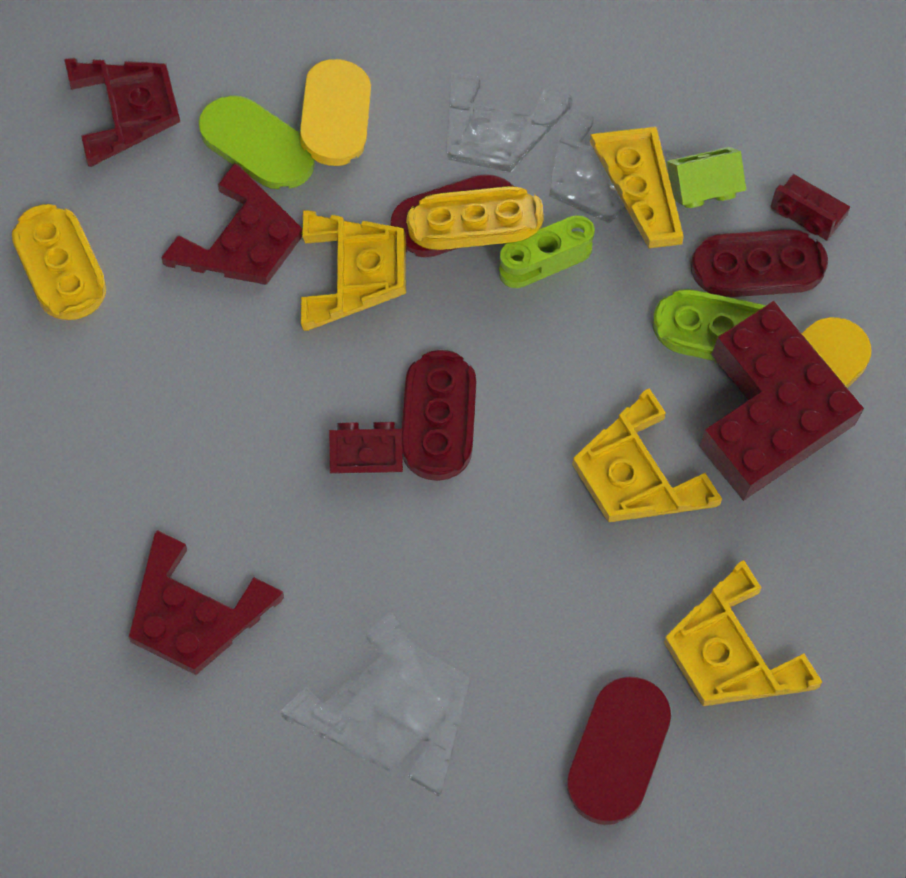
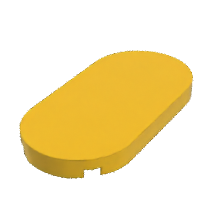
M329 59L314 65L307 74L299 139L304 151L306 149L311 154V158L321 164L329 166L348 164L351 159H354L356 156L358 158L365 149L371 82L366 72L358 65L346 60Z
M513 186L430 195L420 200V205L416 206L415 209L412 207L407 214V226L411 239L422 247L434 250L522 241L534 235L541 228L544 220L543 204L540 198L535 194L534 197L528 194L526 189Z
M51 204L38 205L25 211L19 217V223L13 228L12 240L40 306L49 315L62 320H76L90 315L102 304L106 294V283L102 270L77 217L66 208L63 210Z
M838 317L823 318L811 324L802 333L847 388L866 370L871 357V343L864 330L854 322Z

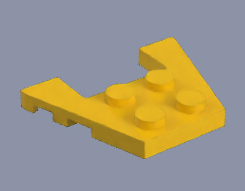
M303 211V239L305 244L338 241L337 294L301 297V325L304 331L317 328L406 294V235L404 228L362 221L359 224L344 221L341 216L331 215L330 218L317 216L314 211Z
M650 388L644 390L639 395V399L630 408H625L611 426L606 430L603 429L573 458V467L608 523L714 508L719 506L722 501V497L706 473L696 476L676 487H671L641 441L637 432L663 421L666 412Z
M744 560L739 562L733 568V571L723 581L721 580L712 589V592L699 605H696L664 640V644L702 706L812 691L820 688L822 680L804 653L770 670L731 610V607L759 594L762 588Z

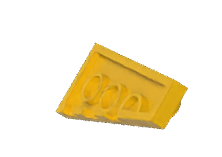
M657 127L591 134L590 144L647 247L657 248L682 245L684 236Z

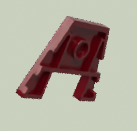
M74 58L64 59L71 90L103 83L106 85L114 119V129L81 135L88 167L94 166L180 123L179 112L165 63L125 61L124 65H108L105 63V60H93L92 64L78 63L77 59Z
M234 163L218 184L219 192L244 205L209 250L178 235L162 255V263L171 268H175L176 265L191 267L193 272L204 273L206 270L224 273L226 278L267 285L303 237V228L239 165Z
M157 530L154 534L129 639L131 643L197 675L233 644L232 640L246 628H252L260 621V616L272 606L276 607L281 603L284 594L282 590L253 577L233 609L170 578L187 552V546L185 543Z

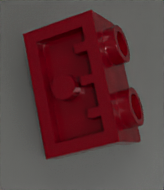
M795 174L789 178L784 186L778 185L770 206L782 217L791 219L803 226L809 233L818 235L828 241L846 218L850 210L849 205Z
M345 422L337 423V430H329L330 474L403 472L402 428L395 429V422H373V429H359V423Z

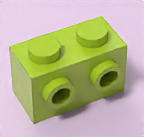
M726 147L667 161L674 200L684 205L685 208L704 205V200L716 198L717 201L730 200L736 197V193L746 191L742 154L740 150Z

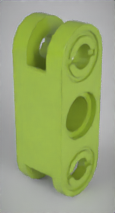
M570 216L539 229L534 235L525 240L507 243L500 252V280L510 288H521L585 261L592 253V240L595 233L593 223L584 216ZM574 228H581V229L584 231V233L581 232V231H571V230L574 229Z

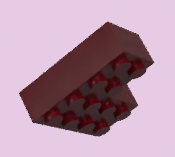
M772 301L717 338L712 356L746 396L748 401L706 428L699 446L744 501L855 426L864 407L775 301Z

